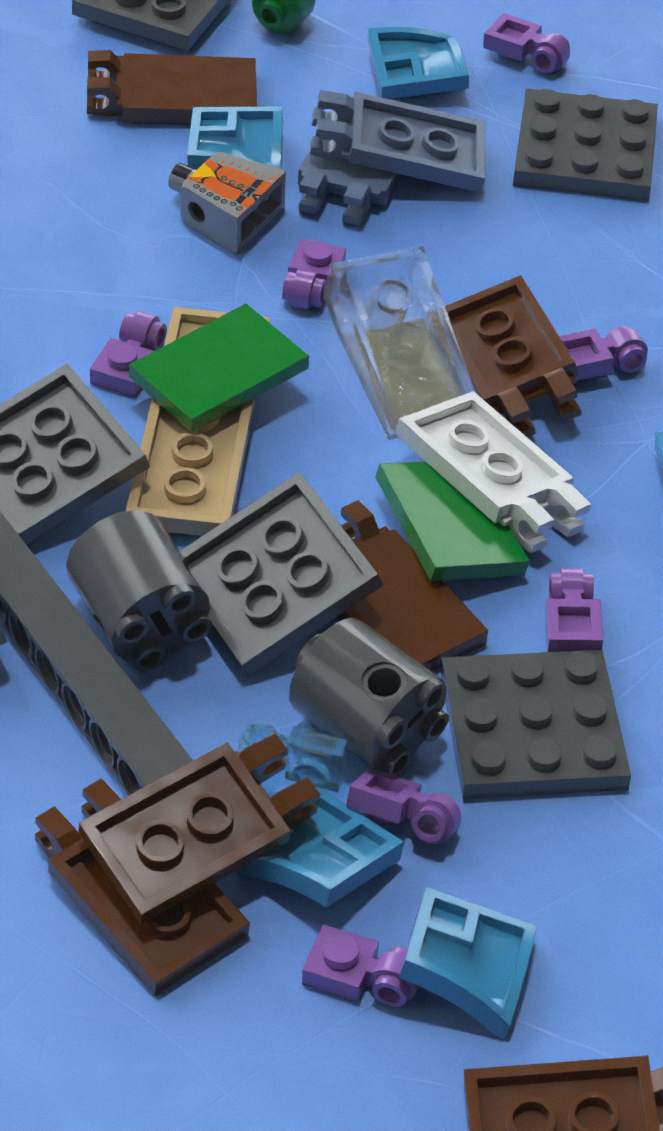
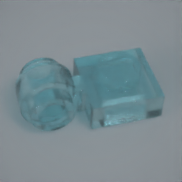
M265 722L253 723L240 734L238 753L246 747L276 733L288 749V755L282 758L286 763L285 779L298 782L308 776L315 787L339 792L345 777L347 740L294 726L289 738H287L285 735L279 734L272 725Z

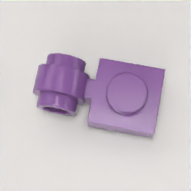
M503 13L484 33L483 48L497 52L505 58L520 61L527 54H531L533 66L542 73L557 72L570 57V44L563 35L557 33L541 34L542 25Z
M301 239L288 266V273L283 284L282 300L290 301L291 307L310 311L312 306L321 308L326 290H334L344 268L347 248L329 245L321 241Z
M137 311L135 314L127 313L120 326V340L110 337L90 367V383L135 397L141 387L129 378V364L163 346L167 333L166 324L161 323L158 316L142 311Z
M627 326L614 328L608 333L606 338H601L595 328L559 336L576 363L578 376L575 377L576 381L613 373V366L618 370L632 373L641 369L647 361L648 347L637 330Z
M561 568L560 573H550L549 599H547L545 612L547 651L602 649L601 600L594 599L593 574H583L582 568Z
M373 768L367 769L349 788L346 807L361 811L369 820L382 824L393 822L399 824L404 818L411 819V827L419 839L427 843L439 844L446 841L458 829L461 822L460 809L451 797L442 793L422 794L420 793L421 784L374 770Z
M324 924L302 969V984L355 1001H359L366 985L372 987V993L378 1001L391 1007H401L406 1001L412 1000L419 988L418 985L399 978L407 948L392 947L388 952L380 955L378 960L379 941Z

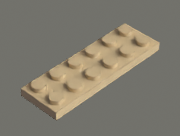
M173 307L165 345L228 312ZM262 316L270 323V317ZM256 397L193 432L188 430L152 398L140 447L147 457L150 468L133 478L126 511L139 510L152 513L162 523L167 532L197 536L205 535L232 517Z

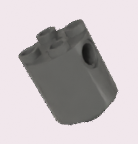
M139 510L115 513L98 521L86 530L70 549L66 563L70 581L92 617L105 630L114 653L124 661L133 662L137 669L142 671L151 670L161 664L165 655L178 651L188 642H197L209 633L212 624L208 618L210 611L208 594L190 574L186 560L162 523L152 513Z
M350 617L335 623L325 632L312 637L298 654L296 670L289 688V701L292 707L374 770L399 776L406 769L412 755L425 740L431 742L437 739L449 721V715L442 710L445 704L447 689L443 680L359 619Z

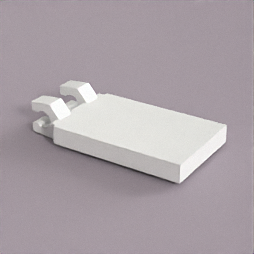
M474 391L399 418L395 435L494 523L499 522L503 526L509 525L520 545L528 552L533 553L546 547L548 539L543 534H540V532L552 528V526L567 538L583 531L585 523L576 517L588 513L591 503L572 486L574 477Z

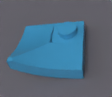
M415 27L367 28L368 44L382 98H405L469 89L468 70L460 46L454 36Z
M283 106L193 107L187 151L188 166L198 169L214 153L223 152L281 169L284 123Z
M316 786L320 793V799L314 802L318 807L317 813L293 827L294 831L290 834L289 842L235 871V873L241 877H251L278 883L328 908L401 859L404 841L352 808L346 807L344 803Z
M426 887L419 903L399 978L427 989L455 1004L478 1020L496 1037L505 1040L523 985L537 925Z

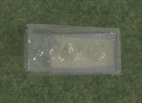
M424 246L331 264L323 294L336 333L388 440L399 438L395 435L399 418L472 391L475 392Z

